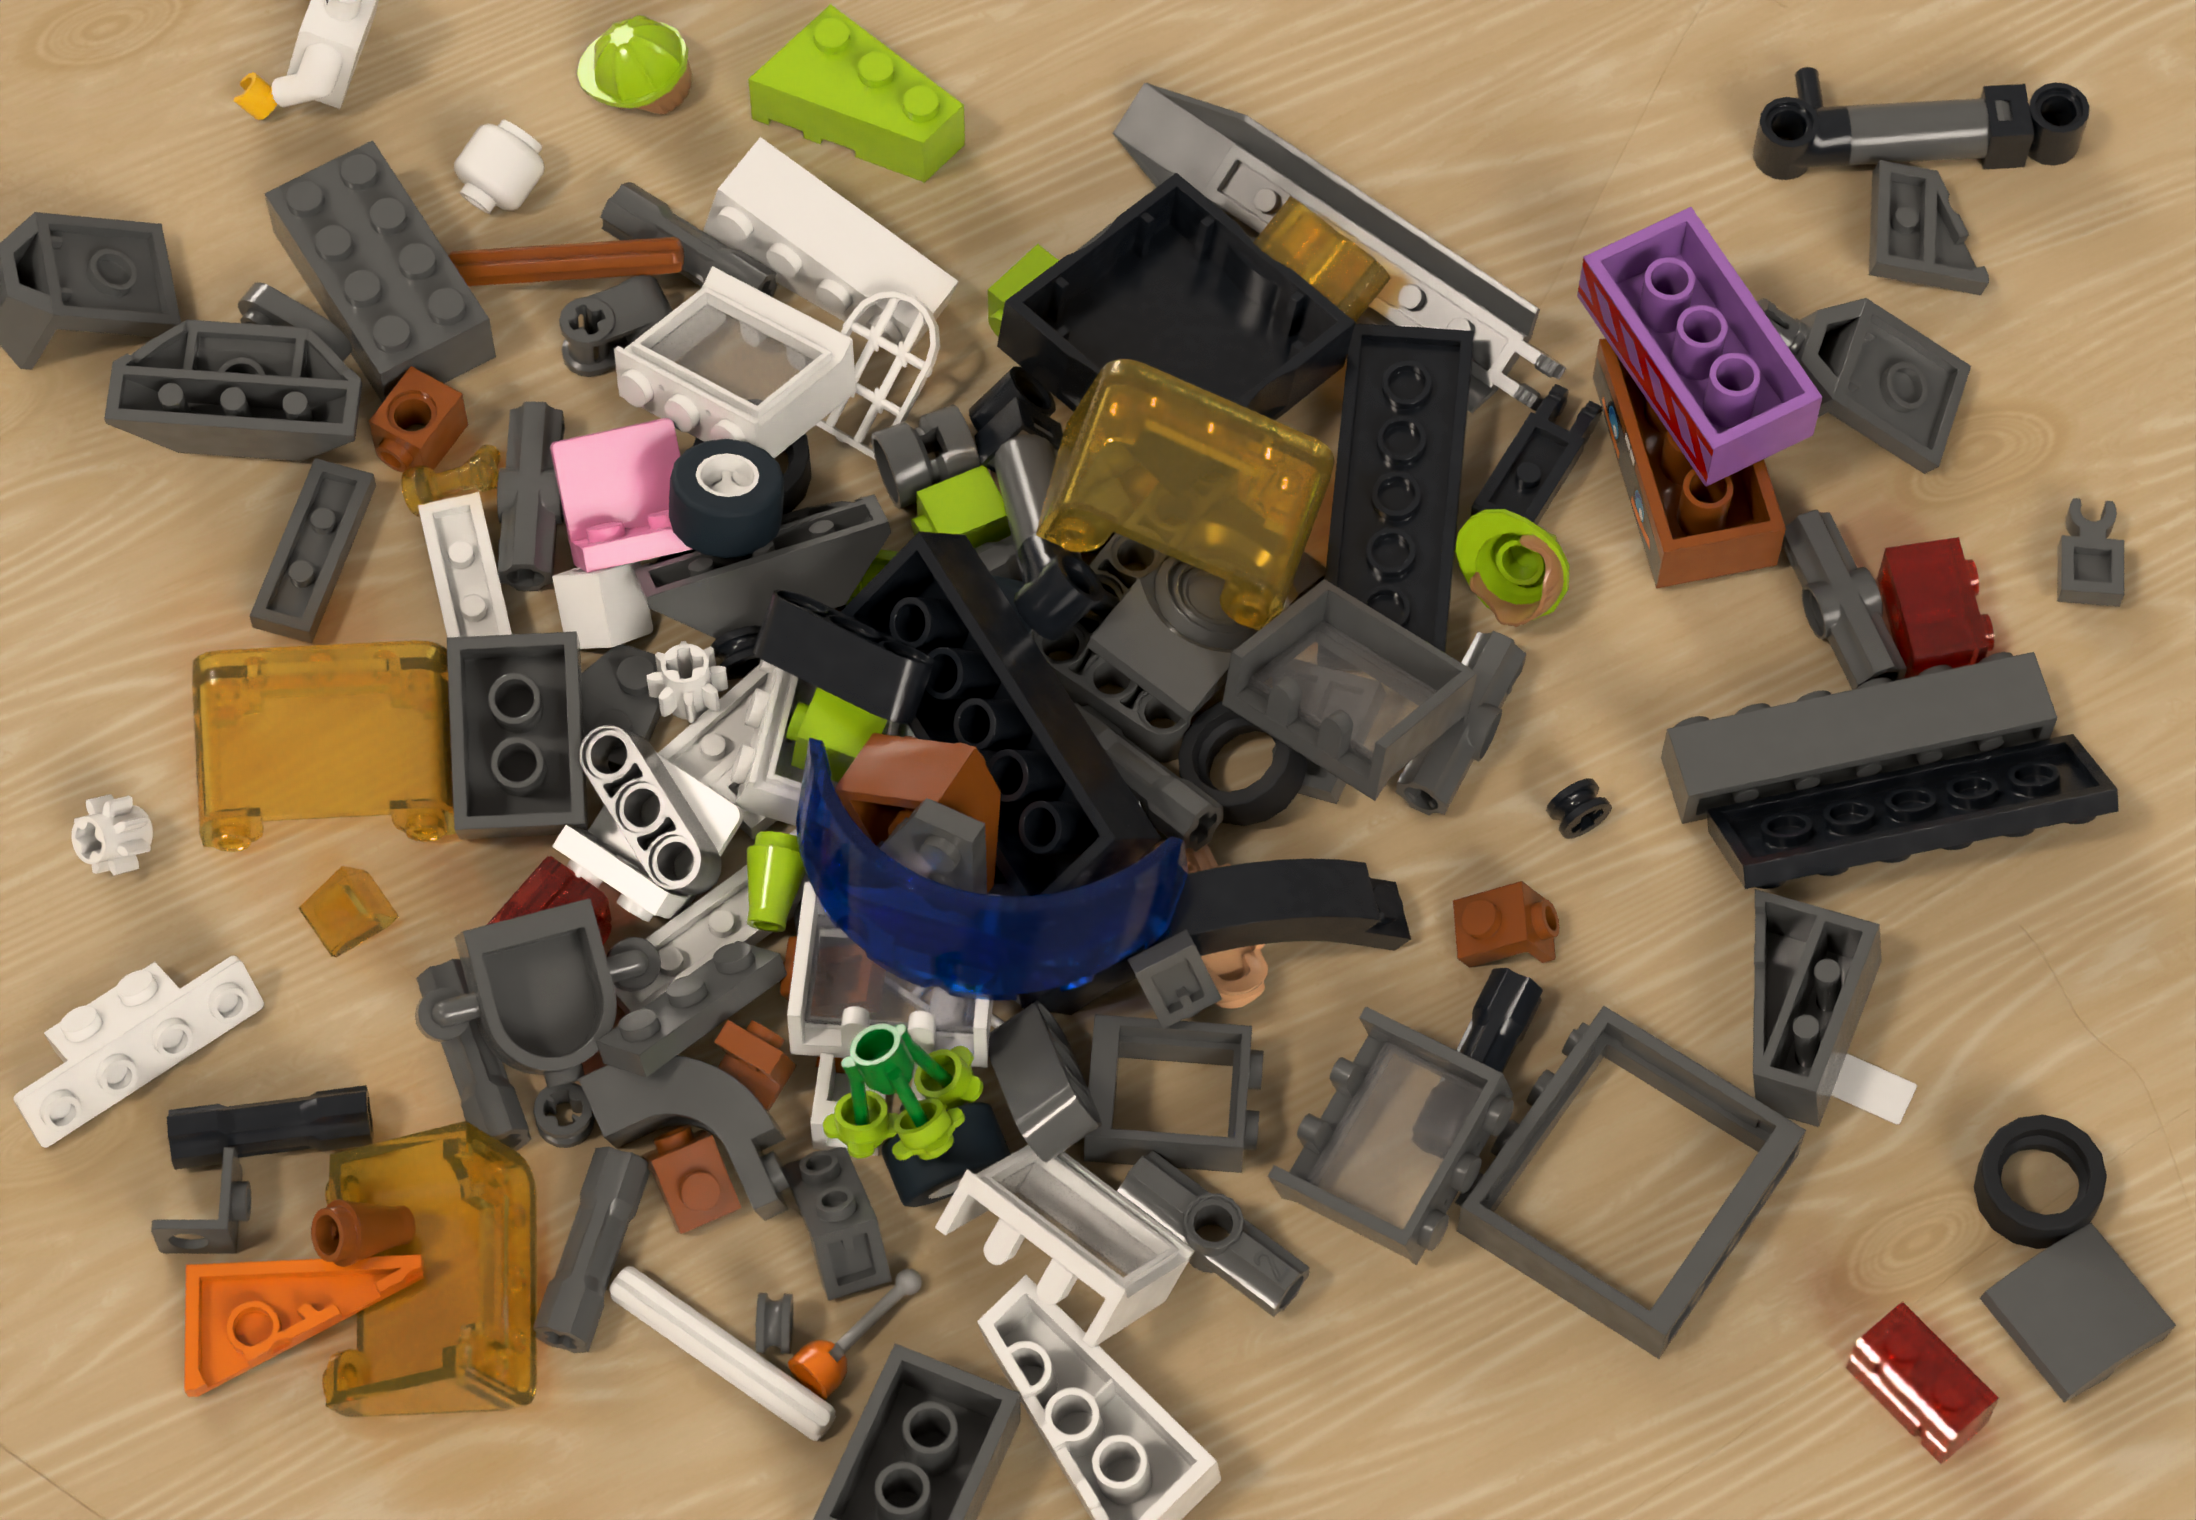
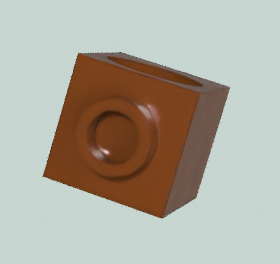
M410 366L370 418L369 425L375 452L382 462L396 471L405 472L408 469L427 480L466 429L468 420L462 393ZM414 424L426 425L417 431L404 430Z

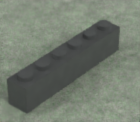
M2001 652L1982 659L1978 664L1953 669L1949 665H1938L1924 670L1916 677L1892 681L1889 678H1876L1863 683L1857 689L1835 694L1824 690L1814 691L1800 697L1796 702L1773 707L1765 703L1753 704L1742 708L1735 715L1711 720L1704 716L1687 718L1676 724L1673 728L1667 729L1661 760L1681 823L1684 824L1707 819L1706 809L2050 739L2057 721V715L2035 653L2030 652L2013 656L2011 653Z

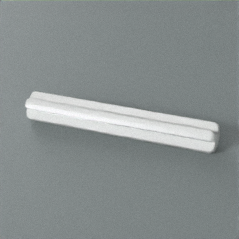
M625 1267L614 1279L609 1288L610 1296L614 1302L811 1440L818 1441L831 1428L836 1418V1411L831 1404L635 1267Z

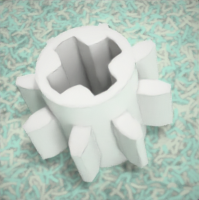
M681 641L680 645L670 648L665 654L660 652L655 654L657 672L646 675L649 697L659 698L660 711L663 717L673 714L678 718L688 720L689 723H693L695 719L699 718L708 709L712 711L720 709L718 691L727 689L728 681L726 667L716 666L714 648L710 646L703 650L696 645Z
M110 794L86 800V808L89 815L75 818V824L72 829V844L78 857L83 862L92 864V872L95 874L111 871L113 875H118L139 869L136 855L149 852L153 839V828L147 813L142 808L133 805L131 796L114 799Z

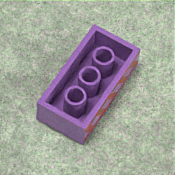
M1692 207L1583 257L1577 297L1705 487L1813 436L1823 398Z

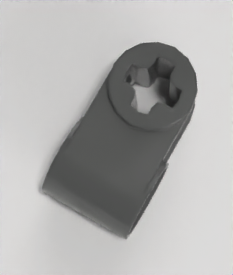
M651 275L631 277L612 288L587 297L577 298L564 307L561 311L559 324L561 333L565 338L562 346V356L564 364L570 371L579 376L593 377L616 368L614 348L617 346L623 349L673 311L657 279ZM583 314L584 326L579 328L578 316ZM598 346L599 357L595 360L593 347Z

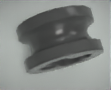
M572 1082L549 1089L545 1087L538 1094L533 1112L539 1134L547 1143L555 1147L570 1148L580 1145L589 1138L594 1129L595 1116L582 1086ZM562 1103H570L574 1113H582L580 1117L572 1114L573 1124L567 1126H559L555 1116L547 1115L549 1112L556 1115V1105Z
M768 1293L758 1294L755 1335L756 1353H765L769 1347L776 1346L780 1348L782 1354H791L794 1311L793 1294L784 1293L783 1297L776 1301L771 1300L768 1297Z

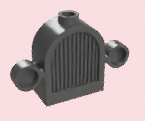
M590 898L462 931L454 937L469 993L463 995L449 987H440L428 992L417 1004L415 1021L418 1029L425 1037L437 1042H446L461 1035L468 1027L470 1020L476 1019L486 1045L503 1063L524 1073L544 1075L548 1089L579 1081V1078L585 1076L582 1063L599 1051L596 1041L613 1028L617 1011L615 987L623 991L633 992L649 986L655 981L660 972V956L652 943L639 937H630L618 942L609 950L606 956Z

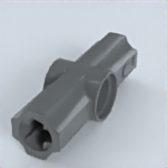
M524 402L522 406L510 409L506 468H500L498 474L497 512L499 523H501L497 562L500 583L508 584L517 591H539L541 587L553 584L552 576L554 575L557 524H563L564 521L550 450L553 442L563 440L564 415L563 410L555 409L546 402Z
M1816 509L1798 515L1791 523L1785 526L1786 531L1782 548L1802 586L1803 608L1814 634L1819 639H1828L1852 690L1876 678H1889L1892 681L1904 679L1907 667L1882 619V599L1872 574L1866 567L1857 568L1830 512L1822 513Z
M1496 631L1491 633L1477 632L1461 662L1477 672L1468 718L1464 723L1459 720L1405 766L1397 782L1396 793L1407 801L1409 807L1427 815L1432 813L1445 815L1474 760L1481 761L1501 720V708L1508 694L1511 693L1516 679L1521 674L1527 653L1522 651L1513 639Z
M1153 1150L1136 1162L1117 1190L1119 1194L1195 1250L1188 1261L1194 1268L1202 1272L1217 1274L1273 1317L1286 1309L1309 1276L1310 1267L1245 1220L1240 1207L1233 1199L1223 1194L1209 1193ZM1218 1225L1224 1228L1230 1235L1224 1240L1210 1242L1202 1239L1196 1231L1203 1226Z

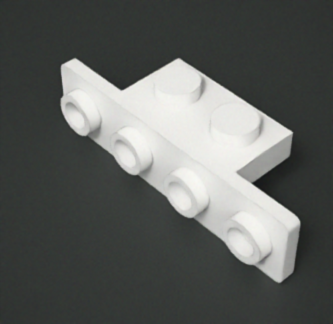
M230 956L182 988H179L157 963L153 962L142 970L126 975L116 987L88 1005L71 1010L63 1017L61 1022L44 1032L54 1052L61 1058L64 1064L18 1092L14 1096V1102L36 1140L42 1147H49L260 1011L264 1007V1001L244 964L237 956Z

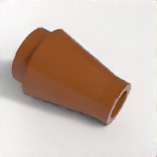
M334 1200L326 1208L320 1209L315 1214L311 1226L312 1243L316 1253L324 1261L333 1262L341 1267L349 1266L395 1246L407 1245L413 1240L415 1235V1220L408 1207L404 1205L385 1206L347 1200Z

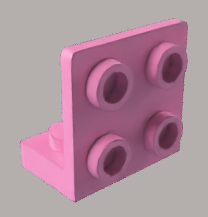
M657 419L559 440L551 444L550 450L575 566L588 573L693 550L676 536L669 519L670 477L674 462L680 457L674 422L671 419Z

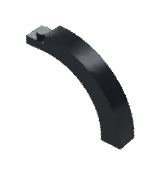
M1284 859L1218 867L1141 886L1063 917L1030 935L1009 949L1008 952L1022 1009L1038 1000L1051 1013L1072 1015L1096 998L1136 979L1137 977L1128 961L1129 958L1186 929L1200 956L1253 945L1296 941L1337 942L1395 951L1410 941L1411 936L1396 882L1370 878L1366 862L1340 859Z

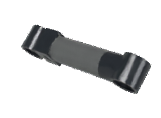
M1803 67L1795 73L1798 98L1782 97L1774 99L1761 112L1754 143L1753 158L1756 166L1765 175L1779 180L1798 178L1809 167L1878 164L1879 160L1897 163L1981 158L1982 168L1987 170L2024 168L2029 156L2032 160L2042 165L2056 166L2068 162L2077 153L2089 117V104L2086 96L2078 88L2066 83L2054 82L2045 84L2037 89L2029 103L2026 85L2013 84L1983 86L1981 97L1978 99L1824 107L1818 70L1813 67ZM1779 137H1788V138L1792 139V141H1791V140H1784V139L1779 138Z
M1013 366L969 409V417L973 426L978 431L974 438L980 463L997 474L1023 580V586L1014 595V603L1023 620L1036 633L1046 639L1055 641L1059 640L1090 610L1106 619L1118 605L1120 599L1103 589L1101 581L1095 572L1082 559L1058 466V461L1068 453L1061 424L1050 418L1056 411L1053 396L1049 390L1022 367Z

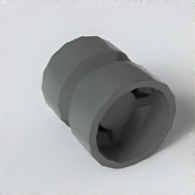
M954 404L922 415L916 428H912L906 422H902L874 432L871 435V443L878 470L892 502L898 509L917 503V491L981 466L969 427L959 408ZM934 452L936 459L930 461L928 454Z

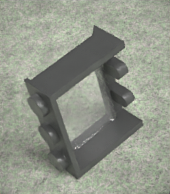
M1324 579L1231 652L1222 705L1376 801L1384 786L1393 775L1459 720L1463 723L1467 720L1477 672Z
M1365 1006L1359 1017L1368 1033L1365 1042L1353 1062L1340 1057L1334 1064L1330 1074V1081L1336 1092L1321 1118L1309 1113L1300 1123L1297 1137L1304 1148L1290 1172L1274 1165L1268 1178L1282 1199L1297 1202L1409 1259L1411 1263L1417 1265L1426 1249L1429 1251L1434 1250L1442 1240L1449 1223V1215L1446 1213L1457 1193H1466L1475 1182L1482 1163V1159L1478 1156L1490 1135L1498 1136L1506 1127L1514 1108V1101L1511 1100L1513 1093L1503 1073Z

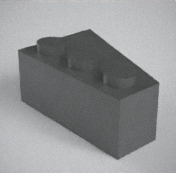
M1755 889L1753 1080L1755 1099L1786 1118L1816 1127L1820 1126L1882 961L1880 924Z

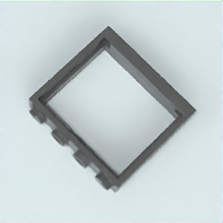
M1603 1006L1590 1025L1582 1022L1577 1030L1573 1029L1562 1049V1054L1567 1056L1563 1064L1555 1074L1548 1069L1541 1074L1526 1103L1532 1106L1520 1124L1512 1119L1507 1123L1491 1149V1153L1497 1157L1484 1174L1478 1173L1471 1188L1466 1193H1461L1456 1199L1455 1204L1461 1207L1457 1232L1660 1359L1797 1158L1806 1130ZM1604 1057L1759 1152L1650 1311L1494 1213Z

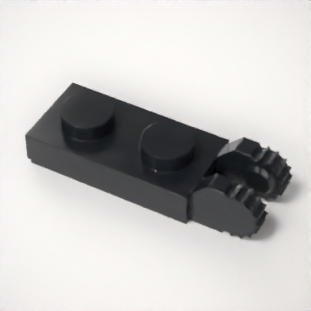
M1555 384L1536 413L1530 412L1475 499L1470 517L1487 509H1506L1538 525L1583 453L1584 446L1599 421L1603 407L1589 401L1580 410L1570 430L1554 424L1557 416L1561 415L1567 404L1569 390Z

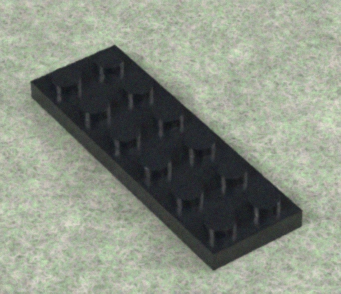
M1355 323L1347 355L1325 580L1446 653L1474 331ZM1318 646L1317 667L1336 672L1361 673Z
M2070 734L1706 809L1708 832L1745 889L1753 887L1772 889L1785 884L1787 880L1816 874L1822 876L1839 875L1846 872L1849 867L1878 861L1897 863L1908 859L1912 854L1936 849H1964L1974 841L1998 836L2022 837L2032 833L2037 828L2061 823L2084 824L2091 822L2096 816L2119 812L2117 787L2075 735Z

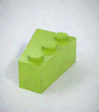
M831 4L748 79L753 120L770 125L773 120L803 131V138L818 144H821L823 139L855 150L856 158L924 183L965 145L964 105Z

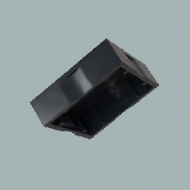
M1175 173L1119 215L1107 231L1097 240L1074 253L1066 255L1007 299L1004 304L997 347L1176 500L1343 368L1356 322L1293 269L1281 264L1263 252L1250 240L1238 223L1178 173Z

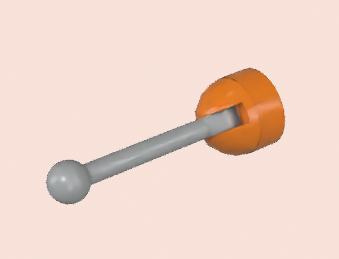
M913 1269L900 1271L896 1276L895 1286L835 1344L831 1341L816 1340L803 1346L788 1361L789 1369L795 1379L823 1400H826L846 1377L847 1358L845 1352L904 1295H913L919 1291L922 1285L919 1273Z

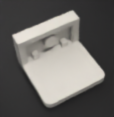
M657 753L721 857L743 821L741 808ZM657 795L649 797L642 806L641 819L645 826L652 824L660 813V801ZM605 805L588 831L565 825L552 846L570 858L565 867L570 873L596 888H599L602 881L606 882L621 892L616 901L617 904L646 922H650L653 915L672 920L687 909L696 897V895H686L660 887L649 877ZM689 847L682 850L674 862V872L679 880L685 878L691 872L694 865V857Z

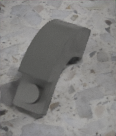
M677 1055L648 1077L606 1065L578 1079L604 1138L616 1149L665 1127L690 1125L706 1130L717 1136L724 1144L754 1211L764 1221L789 1210L781 1191L791 1187L785 1170L774 1151L766 1155L762 1152L786 1140L769 1111L733 1076L706 1062Z

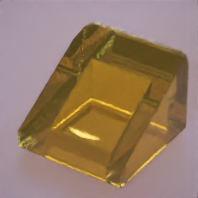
M341 866L299 907V910L331 957H338L389 927L399 917L367 871Z

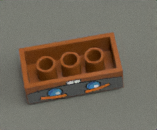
M1606 338L1599 339L1593 381L1600 404L1603 407L1602 411L1656 589L1776 566L1786 527L1764 459L1705 487Z

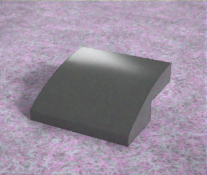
M2092 1223L2076 1230L2040 1252L2002 1278L1980 1297V1300L2064 1403L2109 1378L2121 1363L2164 1340L2176 1326Z

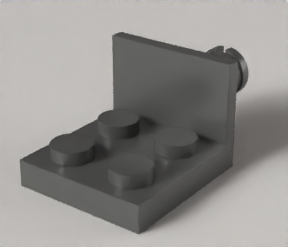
M34 212L0 243V346L20 369L32 370L57 329L157 337L181 323L162 224Z
M1766 298L1757 301L1823 398L1818 417L1830 413L1923 474L1939 467L1971 365L1867 298L1820 309L1801 320L1787 315Z

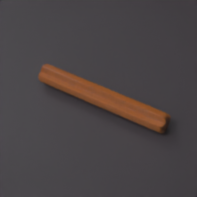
M677 237L452 251L448 254L468 286L679 273L683 270L685 258L684 248Z

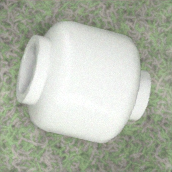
M502 120L498 126L494 124L481 125L454 163L457 177L465 184L459 192L460 195L472 205L490 214L494 206L504 210L518 209L545 170L543 160L538 155L542 146L524 130L506 120Z

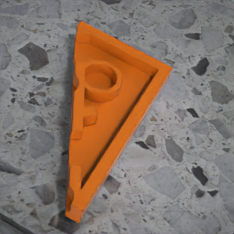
M422 1255L372 1256L345 1267L338 1266L333 1262L324 1261L323 1259L187 1264L184 1390L187 1396L199 1397L423 1279L424 1260Z

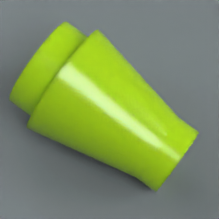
M763 831L756 834L754 845L747 848L749 901L747 925L769 932H782L785 930L788 914L811 861L805 855L807 842L802 838L782 832Z

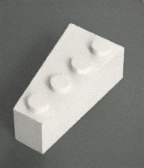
M761 137L718 188L703 229L704 233L728 248L741 250L776 272L775 281L844 322L847 321L861 301L876 293L898 291L917 297L931 310L936 320L947 307L959 282ZM882 299L868 307L857 322L868 329L871 328V325L876 326L889 299ZM900 299L882 337L896 345H899L900 341L904 342L920 311L910 302ZM926 322L924 323L910 352L917 345V343L924 336V334L928 331L929 327Z
M1025 1275L977 1322L985 1343L1014 1391L1020 1393L1021 1403L1091 1520H1182L1221 1481L1217 1461L1099 1345L1091 1348L1083 1342L1082 1339L1086 1333L1057 1304L1046 1305L1042 1303L1036 1293L1037 1285Z

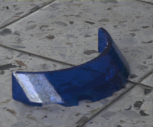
M809 738L796 816L797 840L806 874L821 907L837 929L840 928L854 943L864 950L868 959L893 975L923 988L930 986L940 987L951 996L996 1001L1017 1000L1018 994L1038 992L1060 987L1061 992L1092 982L1096 973L1118 963L1142 945L1147 949L1167 931L1188 875L1183 839L1170 836L1155 850L1126 869L1089 885L1067 891L1035 896H995L956 889L937 883L904 867L878 848L860 830L842 805L830 779L831 769L824 742Z

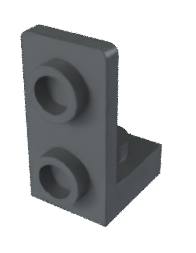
M1187 929L1128 959L1163 1029L1183 1019L1193 1017L1202 1009L1222 1000Z
M838 1147L828 1151H815L802 1159L785 1164L783 1168L790 1182L793 1197L809 1232L821 1284L828 1301L892 1281L877 1217L845 1147Z

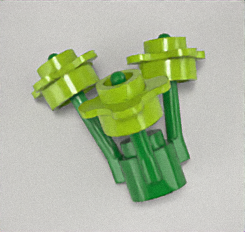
M876 1024L858 1033L850 1045V1056L845 1057L841 1061V1065L849 1078L851 1092L844 1095L837 1102L834 1114H830L824 1119V1134L829 1138H838L847 1146L849 1155L854 1158H867L873 1155L875 1148L880 1146L886 1138H893L896 1134H898L901 1140L893 1146L892 1152L898 1160H906L913 1155H918L922 1160H931L947 1152L954 1143V1136L952 1135L954 1130L965 1121V1115L962 1110L955 1107L961 1106L966 1102L972 1103L976 1101L983 1091V1082L977 1076H974L971 1067L974 1059L973 1053L964 1046H956L951 1050L939 1049L928 1054L913 1041L904 1024H897L895 1026ZM914 1062L918 1065L915 1071L914 1083L919 1093L926 1098L918 1101L909 1085L912 1079ZM865 1083L867 1087L881 1094L890 1095L896 1093L905 1110L900 1114L888 1113L885 1099L873 1091L866 1090Z

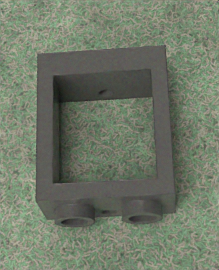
M1095 1014L1088 1090L1102 1125L1084 1137V1161L1135 1165L1142 1156L1148 1155L1153 1150L1176 1168L1242 1173L1243 1151H1257L1260 1111L1246 1110L1248 1089L1261 1090L1264 1050H1251L1252 1026L1179 1021L1163 1029L1158 1019ZM1119 1058L1233 1066L1228 1137L1113 1129Z

